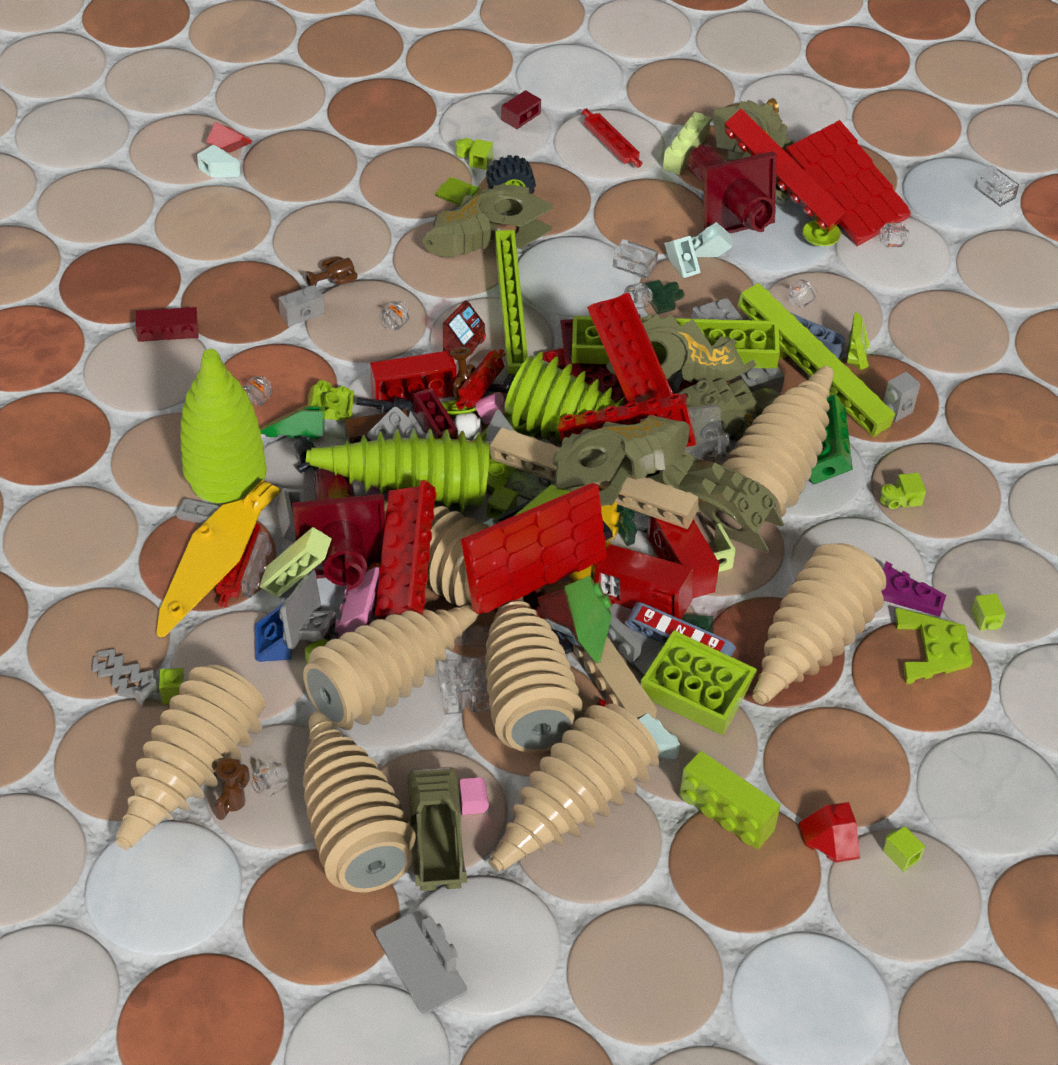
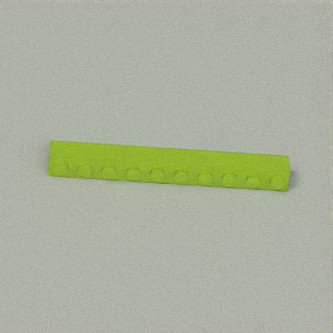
M495 230V254L507 375L513 374L516 376L521 365L528 358L515 230Z
M757 283L741 292L737 306L752 320L778 321L779 347L809 376L814 375L823 366L832 368L834 377L829 390L830 396L835 394L846 408V412L872 437L891 427L895 417L892 409L873 393L862 380L854 375L834 353L830 352L760 283Z

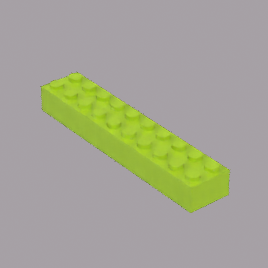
M573 316L572 363L608 364L610 361L591 316ZM674 318L680 327L692 320ZM693 319L711 346L720 337L734 338L737 342L734 347L744 365L754 360L757 365L753 368L777 369L780 355L778 321ZM651 342L661 365L666 359V349L661 343Z

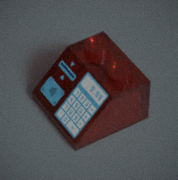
M467 300L443 322V351L453 350L458 347L470 348L469 356H471L475 348L482 344L486 338L485 323Z
M564 588L538 597L540 606L537 607L539 617L549 623L552 631L559 639L583 649L584 647L578 641Z

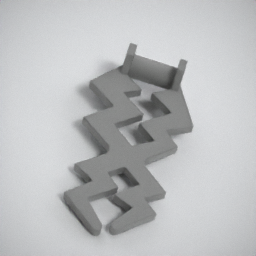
M115 649L97 652L98 657H109L108 666L114 665V668L106 669V661L99 664L97 657H94L92 671L98 672V678L113 676L112 687H119L117 691L118 696L135 698L143 706L147 697L154 692L157 694L160 692L159 684L154 679L153 670L140 673V663L123 666L124 655L116 657ZM131 673V683L141 681V686H147L141 691H138L137 686L127 688L128 678L120 679L121 675Z

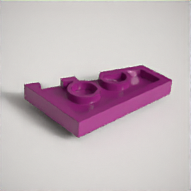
M886 561L883 568L886 576V588L881 591L884 601L940 617L946 595L924 582L919 583L910 578V574L905 571L899 572L892 568L893 564Z

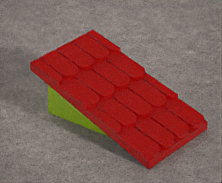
M840 120L786 147V153L846 211V217L839 224L856 246L910 218L911 212L908 205L894 191L893 185L873 164V160Z
M590 483L571 492L557 489L556 486L550 485L513 517L461 539L473 612L477 614L488 613L511 600L516 601L548 583L553 584L574 572H580L607 558L599 485Z

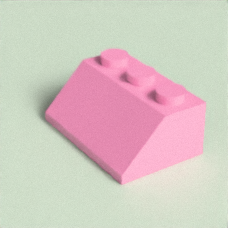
M379 567L367 571L362 583L352 590L345 589L343 601L346 603H341L339 611L341 619H337L335 625L338 639L344 633L354 632L358 627L362 625L369 626L372 622L377 600Z

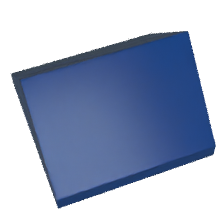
M284 603L255 623V656L258 662L292 660V651L288 648L287 642H285L283 637L284 623L280 619V608Z

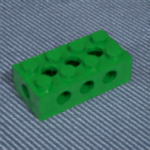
M835 394L827 397L830 407L829 411L826 412L829 424L825 428L826 439L821 442L822 452L817 456L816 466L811 469L810 480L814 485L853 470L846 408Z

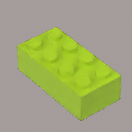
M700 751L683 769L679 796L687 804L698 808L706 817L712 818L721 824L726 831L740 837L745 844L753 846L758 850L775 831L781 804L715 759Z

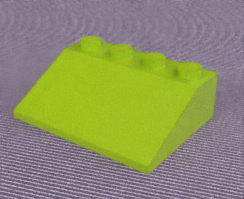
M674 630L641 680V686L652 702L723 736L734 719L757 669Z

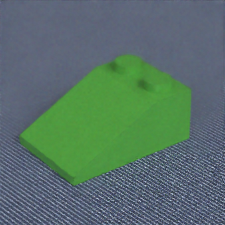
M587 576L565 586L578 641L595 663L601 662L612 618L610 612L612 603L607 594L604 595L599 582L595 583L590 576Z

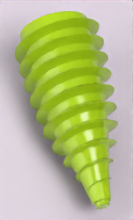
M207 349L202 355L197 377L192 381L182 408L183 415L180 432L182 469L186 480L191 484L194 493L198 497L212 503H231L244 499L265 479L267 472L265 453L258 419L247 392L241 387L239 381L225 368L219 353L214 349Z
M540 352L537 356H529L518 370L507 394L505 412L513 415L512 420L515 427H520L527 422L528 433H534L541 428V437L546 440L555 433L556 444L562 445L558 431L560 418L568 414H583L589 410H604L609 406H624L625 398L623 397L616 403L611 399L612 388H609L605 393H601L598 390L599 379H596L589 385L585 382V371L575 377L571 375L572 364L567 365L562 370L558 368V357H555L548 363L543 360V352Z
M414 428L408 438H401L397 429L392 439L385 440L380 431L376 440L367 441L365 435H363L358 443L349 444L347 440L344 445L311 448V450H307L306 463L319 467V469L322 468L334 472L335 476L337 474L349 478L350 484L354 480L364 484L366 492L371 486L380 489V494H383V497L387 491L418 487L421 480H427L436 488L437 496L435 501L443 502L444 507L447 508L450 507L451 503L459 504L463 514L467 505L483 506L488 479L489 442L482 441L480 432L476 434L473 441L466 439L463 430L457 439H451L447 429L441 438L435 439L431 428L428 430L425 438H418Z

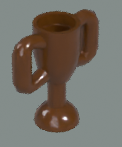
M340 256L322 261L321 268L324 272L314 274L311 271L304 272L308 287L317 286L318 281L327 278L333 280L335 284L344 285L355 281L358 276L349 257L343 259Z
M458 347L450 351L451 357L458 360L459 371L453 383L455 400L457 402L460 399L458 390L476 369L473 364H466V359L470 355V348Z
M232 758L220 761L216 767L218 776L225 780L220 789V796L214 805L215 816L219 820H224L229 811L240 810L246 802L244 788L250 779L249 768L245 764L240 765L237 760Z

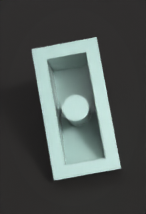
M691 236L665 243L669 261L682 278L701 273Z

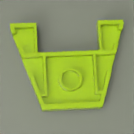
M895 608L894 616L897 629H917L921 631L926 662L904 663L906 684L914 683L916 679L932 678L934 674L942 672L947 674L971 667L973 660L966 625Z

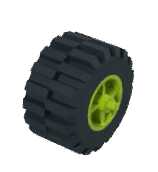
M507 155L505 158L500 157L498 161L495 160L493 165L488 167L486 180L489 189H493L494 185L505 183L507 185L527 187L530 194L534 193V188L536 187L535 178L530 163L526 162L525 158H520L517 155L514 157Z

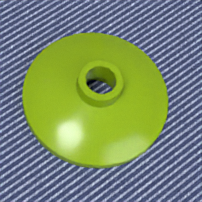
M817 220L810 221L804 226V238L817 246L834 245L841 237V231L837 226L828 232L826 229L822 230L816 224Z
M456 400L442 403L447 413L453 415L454 419L458 414H469L476 411V405L470 408L464 406L463 409H458Z

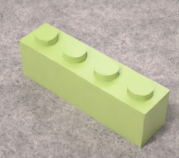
M694 112L666 149L663 164L664 170L678 175L681 174L687 165L691 151L699 145L701 146L708 137L711 117Z
M312 527L266 566L259 587L279 598L325 559L332 538Z

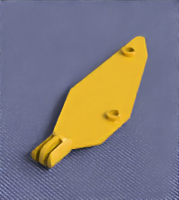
M262 480L244 499L222 505L192 534L159 609L156 632L158 637H165L240 561L260 512L280 493L278 487Z

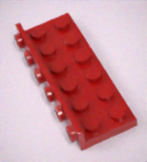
M627 292L616 298L588 306L587 309L627 402L639 403L651 398L660 399L672 395V390L630 293Z
M678 393L660 399L651 398L639 403L630 402L619 407L609 406L604 410H589L578 415L568 414L559 419L558 431L563 442L565 437L569 438L572 434L580 435L584 429H600L606 422L635 425L639 424L641 419L654 415L686 422L690 427L686 447L695 446L697 442L687 406L686 394Z
M421 480L418 487L391 490L388 493L375 617L378 619H386V617L393 614L401 615L406 611H414L423 615L426 603L425 590L428 582L427 570L430 561L429 551L432 540L431 529L432 521L434 520V502L437 496L436 488L427 480Z

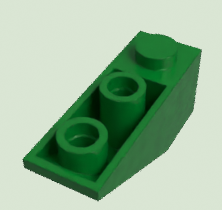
M303 406L263 425L261 434H266V437L286 435L288 438H298L300 435L307 436L310 439H318L325 433V406Z

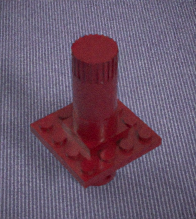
M707 144L699 145L691 151L687 161L688 170L704 185V230L717 222L729 233L747 229L764 232L765 227L775 223L776 154L773 151L733 161L726 160L716 149Z
M318 468V471L313 476L316 500L292 503L295 539L297 541L312 527L332 538L325 559L312 570H315L317 579L327 578L333 584L347 586V590H352L362 583L364 575L371 564L381 563L385 529L383 494L355 497L353 482L350 484L349 478L339 474L335 476L334 472Z

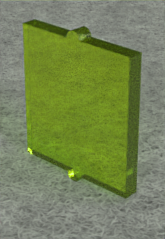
M450 177L445 184H441V188L435 193V196L461 206L465 195L474 196L479 191V187Z

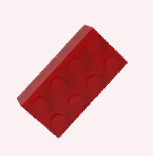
M451 350L371 362L370 378L373 399L394 402L395 396H397V398L411 400V403H413L414 393L431 388L439 399L455 397L453 383L456 379L457 367L454 358L451 357Z

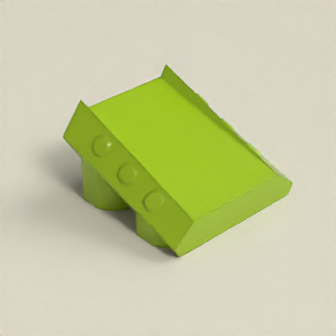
M855 312L849 335L846 362L859 370H863L869 367L867 350L871 347L863 318L858 312Z
M320 380L311 387L307 406H325V419L344 421L351 419L354 391L344 386L334 388L329 382Z

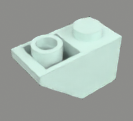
M212 145L197 154L199 170L208 176H240L239 161L223 149Z
M717 222L707 227L696 237L691 238L696 257H719L733 247L731 234Z
M649 713L638 719L654 738L659 750L658 758L676 759L680 748L677 737L670 734L663 728L661 722L658 719H654Z

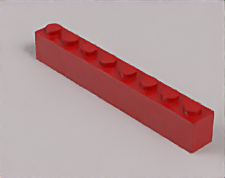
M742 108L724 123L725 134L731 140L734 138L738 142V147L743 152L747 151L751 156L772 151L776 154V181L778 187L782 191L786 190L790 194L791 200L803 207V211L807 216H813L817 220L816 224L819 228L830 232L846 217V211Z

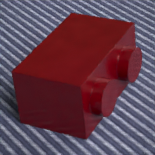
M527 90L516 95L501 106V120L515 129H519L541 114V99Z

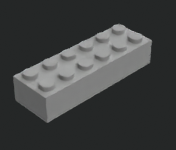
M728 298L692 308L691 319L743 320ZM779 367L777 369L752 368L730 382L732 384L743 379L751 392L762 388H772L780 394L782 393L785 375Z

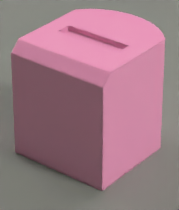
M500 392L481 398L476 403V410L484 424L492 421L497 410H500L503 415L505 414V399Z
M481 777L461 779L459 795L462 815L478 814L487 811L489 803L485 780Z

